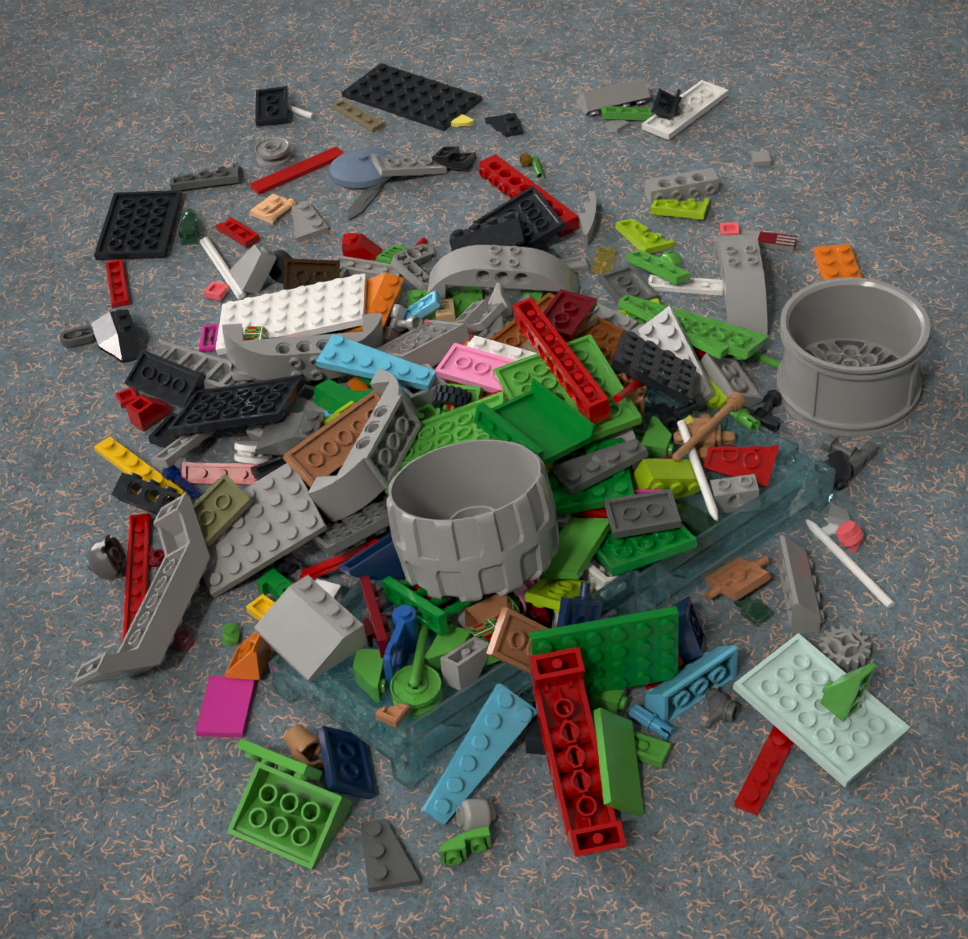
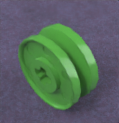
M413 665L405 666L397 671L391 679L390 691L393 705L397 706L398 703L409 705L411 711L406 716L408 718H423L431 715L438 710L443 700L442 683L439 674L433 668L423 665L419 685L412 687L409 681Z

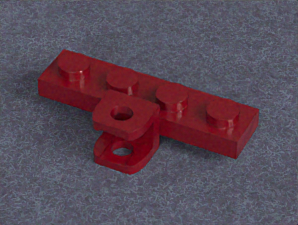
M369 575L359 577L369 618L362 620L369 648L374 647L372 638H375L380 657L383 658L391 639V631L386 614L380 615V613H383L381 600L375 599L379 597L376 583L371 584Z

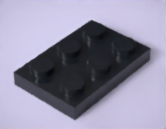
M288 86L256 90V127L288 122Z

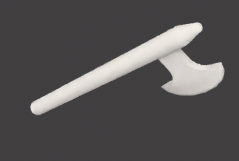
M680 420L677 422L685 444L691 438L685 420ZM694 446L688 452V456L708 511L718 528V509Z
M806 520L809 529L887 608L895 605V602L829 537L836 534L835 532L839 525L828 522V526L820 528L811 520Z

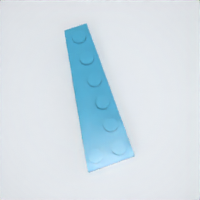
M332 334L316 360L317 367L370 379L374 378L378 369H383L393 374L400 385L425 391L431 389L437 378L434 370L336 334Z
M501 683L496 684L421 811L436 822L445 825L455 813L457 807L470 795L537 714V710Z

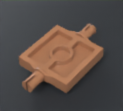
M763 555L756 561H748L737 557L705 577L706 585L711 587L710 590L705 592L706 598L712 600L717 595L724 594L737 601L770 580L769 572L762 569L763 566L769 564L768 557Z

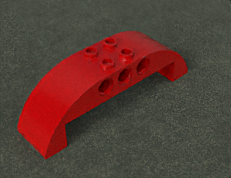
M575 647L530 656L531 678L540 731L557 806L572 854L576 858L624 848L627 845L621 820L616 821L614 808L604 805L597 739L583 682L585 669L580 648Z

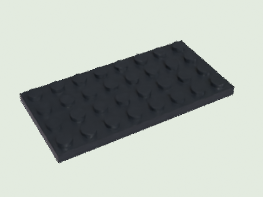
M382 63L341 92L342 97L441 131L448 129L451 126L452 120L462 114L465 115L482 101V96L473 92L452 87L448 84H443L436 80L415 75Z

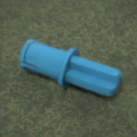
M635 704L630 709V717L644 725L647 731H653L665 739V741H668L672 736L664 732V730L674 735L676 728L661 720L657 713L652 714L638 704Z

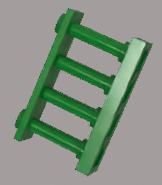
M390 576L382 580L385 597L388 601L397 607L402 605L412 606L416 611L417 620L440 636L449 632L447 624L449 617L471 604L475 605L486 599V595H483L478 601L461 602L459 600L443 610L439 609L438 606L454 596L444 595L441 599L425 600L424 597L428 595L427 590L424 588H420L417 591L410 590L412 586L407 580L400 582Z

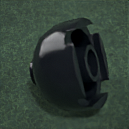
M842 450L827 455L829 459L824 462L819 460L807 472L809 479L817 488L823 491L834 489L840 491L847 486L846 481L850 478L852 468L849 459Z

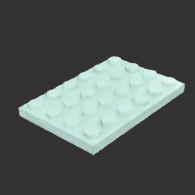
M798 633L736 681L733 689L842 786L846 787L905 736L910 726L867 690L857 711L844 722L837 718L820 703L824 695L822 690L829 681L835 682L846 673Z

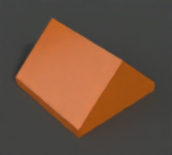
M255 631L236 648L224 676L233 679L260 680L271 653V646Z

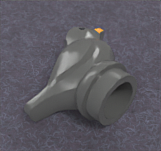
M718 686L707 689L705 695L709 706V719L705 724V728L710 729L720 720L735 722L739 712V704L734 703L733 700H728L725 694L718 691Z

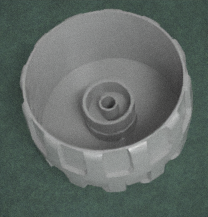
M486 439L443 446L406 464L393 477L388 486L389 497L386 504L391 536L406 580L412 587L419 585L426 589L428 596L441 599L445 595L458 597L461 602L478 601L486 594L496 593L502 596L518 590L526 579L535 580L548 569L551 559L558 552L557 512L545 465L537 454H534L521 444Z

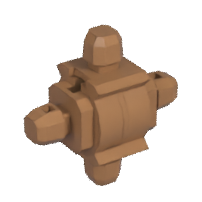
M704 413L699 418H693V425H688L691 437L711 419L709 414ZM721 425L714 427L695 445L700 462H705L709 447H721V444L735 443V433L732 431L721 432ZM680 432L674 433V443L683 445L684 442Z

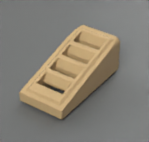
M453 298L440 300L441 306L435 309L436 320L454 322Z

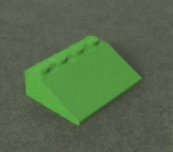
M257 761L227 833L313 870L343 826L353 801Z

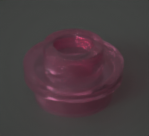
M181 629L173 635L175 639L172 647L175 650L185 651L194 644V637L188 630Z

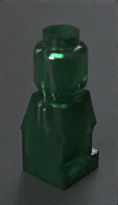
M187 209L182 214V220L178 229L181 246L198 244V215L193 209Z

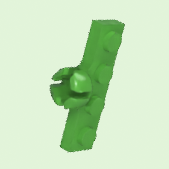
M637 250L626 255V261L634 264L636 267L645 269L646 272L657 275L659 278L666 279L672 284L679 285L690 280V272L682 269L680 266H675L680 264L682 260L680 255L674 251L663 253L661 257L653 256L643 250Z

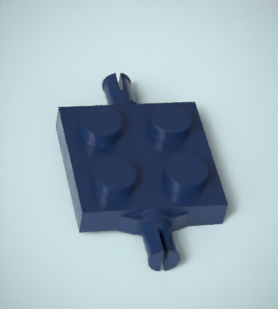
M581 582L579 596L573 598L561 597L557 627L601 619L603 602L589 598L591 583Z

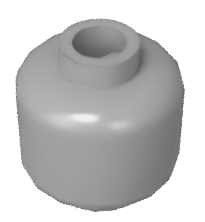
M484 798L466 799L456 809V821L458 826L462 827L465 832L487 826L490 828L491 822L495 821L494 807H490L488 801Z

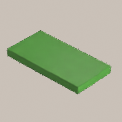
M570 517L559 534L558 552L551 559L550 566L540 578L578 580L610 531L608 518Z
M598 708L593 713L604 805L634 816H641L644 814L632 721L605 709Z

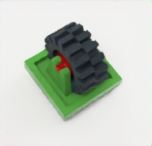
M445 383L436 386L432 399V405L437 408L435 416L481 399L484 391L483 388L480 386Z

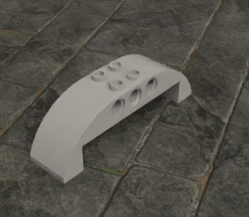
M756 234L716 235L714 251L715 258L719 259L727 310L726 323L767 335L766 288Z
M473 245L456 249L437 262L430 272L427 295L436 290L440 294V300L446 299L448 285L495 287L496 283H500L502 288L559 291L563 289L578 294L579 282L569 266L556 256L545 251L517 246Z
M382 313L362 314L363 332L336 334L376 349L383 345ZM242 323L222 325L226 356L237 369L248 373L253 378L270 380L304 374L306 381L349 375L317 367L316 360L332 334L245 341Z

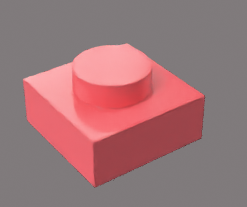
M738 222L720 223V235L739 234Z
M212 281L205 289L204 296L208 299L221 301L229 292V285Z

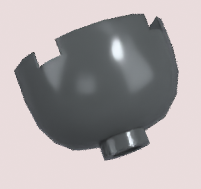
M109 534L99 538L89 547L88 559L86 561L88 569L102 579H115L126 574V566L122 568L123 558L127 557L119 540L116 537L110 538L111 535ZM116 564H119L121 566L118 572L116 567L114 566Z

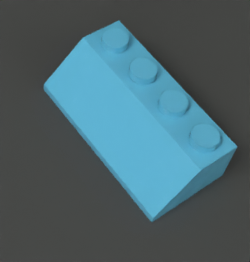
M735 645L719 646L710 652L704 653L700 659L686 665L673 679L650 689L645 695V709L652 714L657 713L661 720L667 724L704 700L707 689L718 686L719 690L737 677L738 648Z

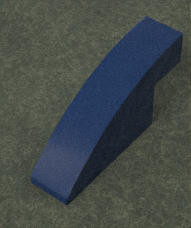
M391 533L338 566L340 571L357 578L369 575L370 580H383L388 576L393 579L405 577Z

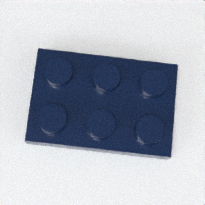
M322 726L318 731L328 791L368 800L372 799L376 792L365 736Z

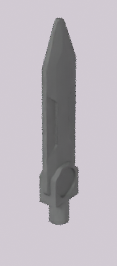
M383 182L376 186H369L362 192L348 209V220L364 212L383 189Z

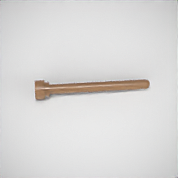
M738 392L730 394L726 399L725 406L672 455V459L674 461L682 459L731 411H739L745 405L744 397Z

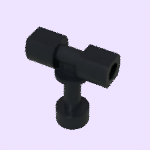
M769 390L766 393L763 407H758L756 410L746 406L742 407V409H747L751 416L760 421L763 430L776 434L780 428L781 419L772 416L769 412L773 406L777 407L782 400L781 394L778 391Z
M702 394L693 397L694 402L677 409L674 405L670 409L666 402L655 406L659 419L669 432L678 429L677 422L680 421V416L697 409L699 413L708 410Z

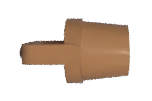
M301 724L290 728L283 740L290 749L292 757L296 761L318 770L323 769V759L309 762L321 752L319 737L312 734Z

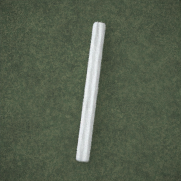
M204 237L201 239V245L239 300L246 297L245 291H242L230 273V269L209 238Z

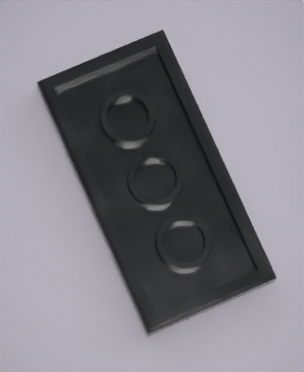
M142 350L124 384L183 408L195 391L200 389L206 376Z

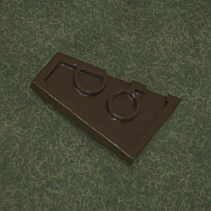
M284 258L283 290L340 278V260Z

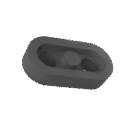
M91 325L66 330L59 337L64 347H74L96 340Z

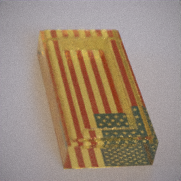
M598 247L591 267V273L604 274L610 272L616 249Z

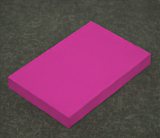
M209 676L195 731L196 736L243 738L256 680Z

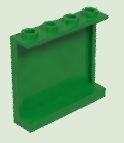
M536 379L532 380L530 391L492 409L485 403L477 405L474 423L495 440L514 442L525 446L534 454H537L544 465L591 443L595 424Z

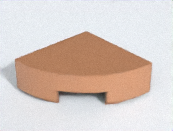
M398 703L397 706L387 708L384 706L375 713L377 720L397 729L411 710L409 705Z

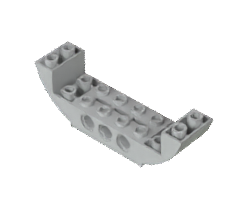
M378 369L370 383L381 398L337 476L316 477L308 491V495L330 523L357 512L376 498L385 488H388L422 426L419 421L418 410L394 375L386 370Z

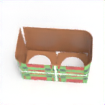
M496 594L466 608L469 613L465 610V626L475 637L484 641L492 638L502 607L509 608L519 613V607L507 594L502 596Z

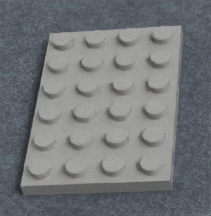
M288 463L242 490L253 503L208 548L210 559L206 565L208 569L203 578L210 594L214 598L328 530L317 505L308 495L309 489L306 483Z

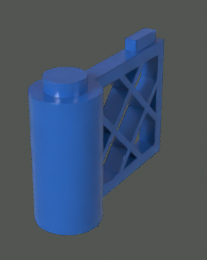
M409 605L398 606L392 613L394 632L383 657L388 691H390L392 677L405 666L409 654H413L416 651L419 635L417 615L415 609Z

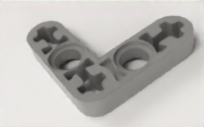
M427 244L414 246L395 253L391 265L418 290L428 289L430 276L418 265L429 261L434 250Z

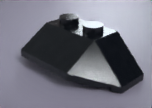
M128 309L108 312L91 323L100 350L117 358L121 363L137 360L140 355L136 329Z

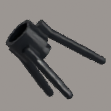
M287 555L274 562V568L285 578H287L286 575L288 574L292 575L297 568L301 570L308 568L304 566L303 562L290 558ZM323 575L321 578L329 579V576Z

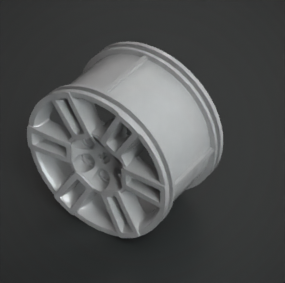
M845 277L828 279L811 284L795 293L785 304L780 319V336L784 350L783 359L779 364L776 375V391L781 394L782 400L780 403L784 409L796 420L810 428L839 436L875 435L891 430L905 422L914 413L920 400L922 382L919 365L920 359L927 349L930 335V320L925 309L914 297L902 289L885 282L866 278Z

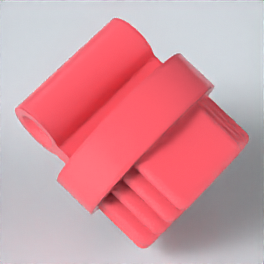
M851 520L839 525L835 532L841 545L849 547L848 550L855 553L864 540L863 530Z

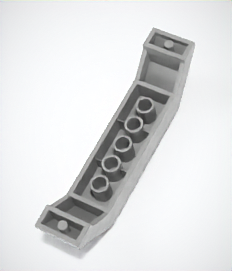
M186 493L163 506L153 523L158 528L165 557L117 654L111 655L105 652L82 664L72 683L76 687L134 677L143 672H148L155 666H160L166 659L165 652L175 639L173 635L183 622L182 616L192 603L190 599L200 586L198 582L208 569L206 565L210 559L190 496Z

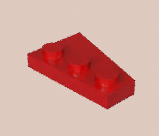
M779 445L767 447H709L703 470L727 477L755 474L758 486L767 488Z

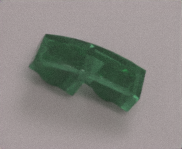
M680 502L677 505L681 523L686 526V529L692 535L706 538L719 527V523L705 512L686 503Z

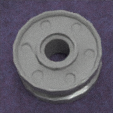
M282 137L266 138L255 146L257 162L262 167L278 168L291 160L289 142Z

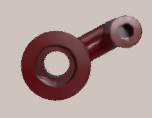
M530 603L527 609L529 611V619L543 626L548 624L550 621L545 608H538Z

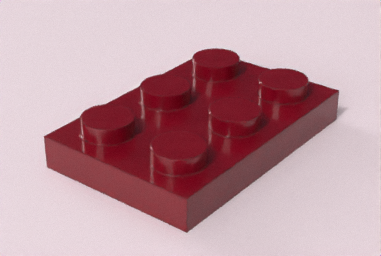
M560 289L543 313L564 340L572 341L596 308L597 299Z

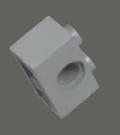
M755 474L710 480V490L717 506L718 514L759 509V488Z

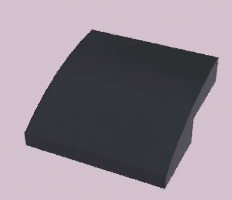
M459 146L442 147L432 156V160L446 167L467 169L476 160V152L460 153Z

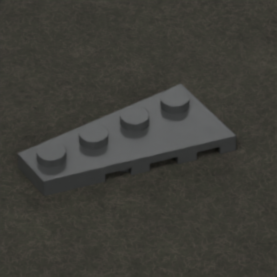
M238 162L233 163V167L229 168L220 166L217 167L218 170L212 172L208 171V169L203 170L195 176L193 173L172 177L170 180L171 190L184 191L185 189L192 188L197 190L207 186L233 185L239 182Z
M635 438L549 466V469L554 478L573 496L649 455L647 449Z

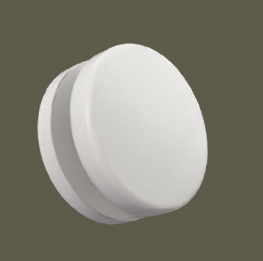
M238 441L234 446V449L237 450V453L234 454V460L241 463L261 464L272 460V455L255 453L259 441Z

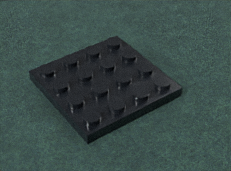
M534 185L473 222V224H483L490 218H500L508 212L513 211L515 213L519 211L526 229L525 243L517 247L534 248L566 228L564 222Z
M623 330L610 367L687 405L692 396L697 368L694 366V363L690 360H682L676 357L672 351L663 350L652 341H645L639 338L632 331L627 332Z

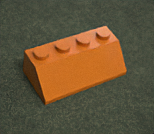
M383 273L367 279L366 314L382 313L383 333L385 327H388L391 321L389 315L393 305L398 304L404 281L403 277L389 273ZM362 325L346 328L344 333L363 332Z

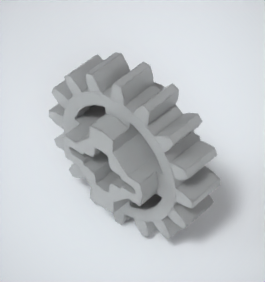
M840 625L839 629L832 626L830 632L825 630L823 637L819 638L818 650L839 668L844 667L845 671L848 672L849 667H853L856 670L859 664L863 666L866 664V659L870 658L871 643L867 642V635L861 636L862 630L860 629L855 632L853 631V626H850L848 629H844L843 625Z

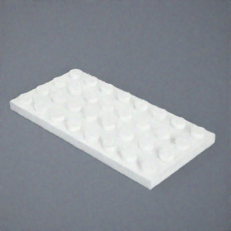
M365 273L355 274L346 278H336L332 281L318 282L313 285L299 286L290 290H281L276 293L263 294L253 298L248 297L243 300L229 301L222 304L215 350L218 355L226 354L222 325L242 323L243 333L248 326L265 327L269 339L312 336L361 326L362 314H366L367 277Z

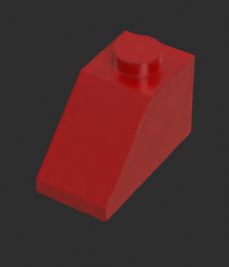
M344 233L341 244L343 256L363 260H376V257L381 254L382 248L362 233Z

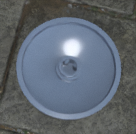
M363 148L346 152L338 156L331 163V178L336 184L349 188H366L379 185V183H384L393 176L381 177L371 160L372 154H378V157L386 158V155L393 154L377 148Z

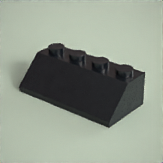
M511 211L504 214L503 217L490 218L486 223H475L465 230L457 229L450 235L449 242L452 251L473 245L518 246L525 243L526 229L519 211L515 213Z

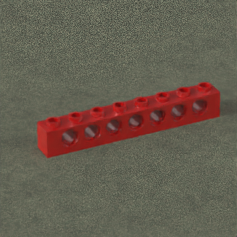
M495 154L479 161V175L481 178L488 180L492 186H496L502 194L505 193L510 199L534 185L566 226L565 229L557 233L559 236L563 237L579 229L577 214Z
M532 297L513 304L516 325L583 416L593 424L610 418L608 397Z

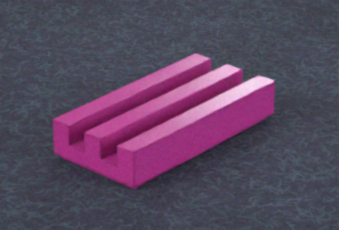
M219 324L202 325L199 352H216ZM207 329H210L208 346H204ZM214 329H216L215 342L212 345Z

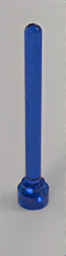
M174 465L163 469L162 476L167 481L176 482L187 493L196 497V500L203 495L181 476V471L177 466Z

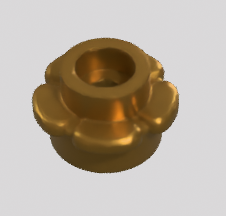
M528 152L520 154L521 167L528 168V165H532V156L528 155Z

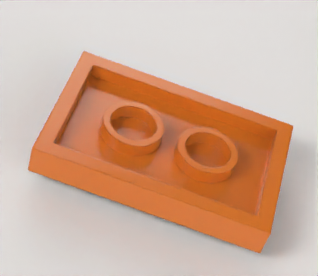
M850 244L813 247V254L822 281L845 277L862 278Z

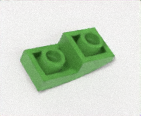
M489 827L470 830L439 847L441 864L455 866L462 861H467L466 852L481 853L491 848Z

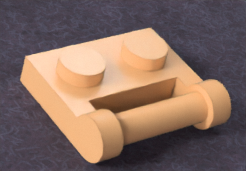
M272 194L251 209L250 215L274 224L277 218L289 209H292L296 202L291 198L287 200Z

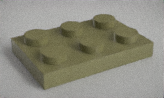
M225 473L193 504L207 549L253 503Z

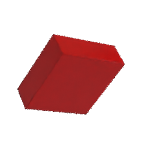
M133 387L115 393V398L121 408H125V405L138 397Z

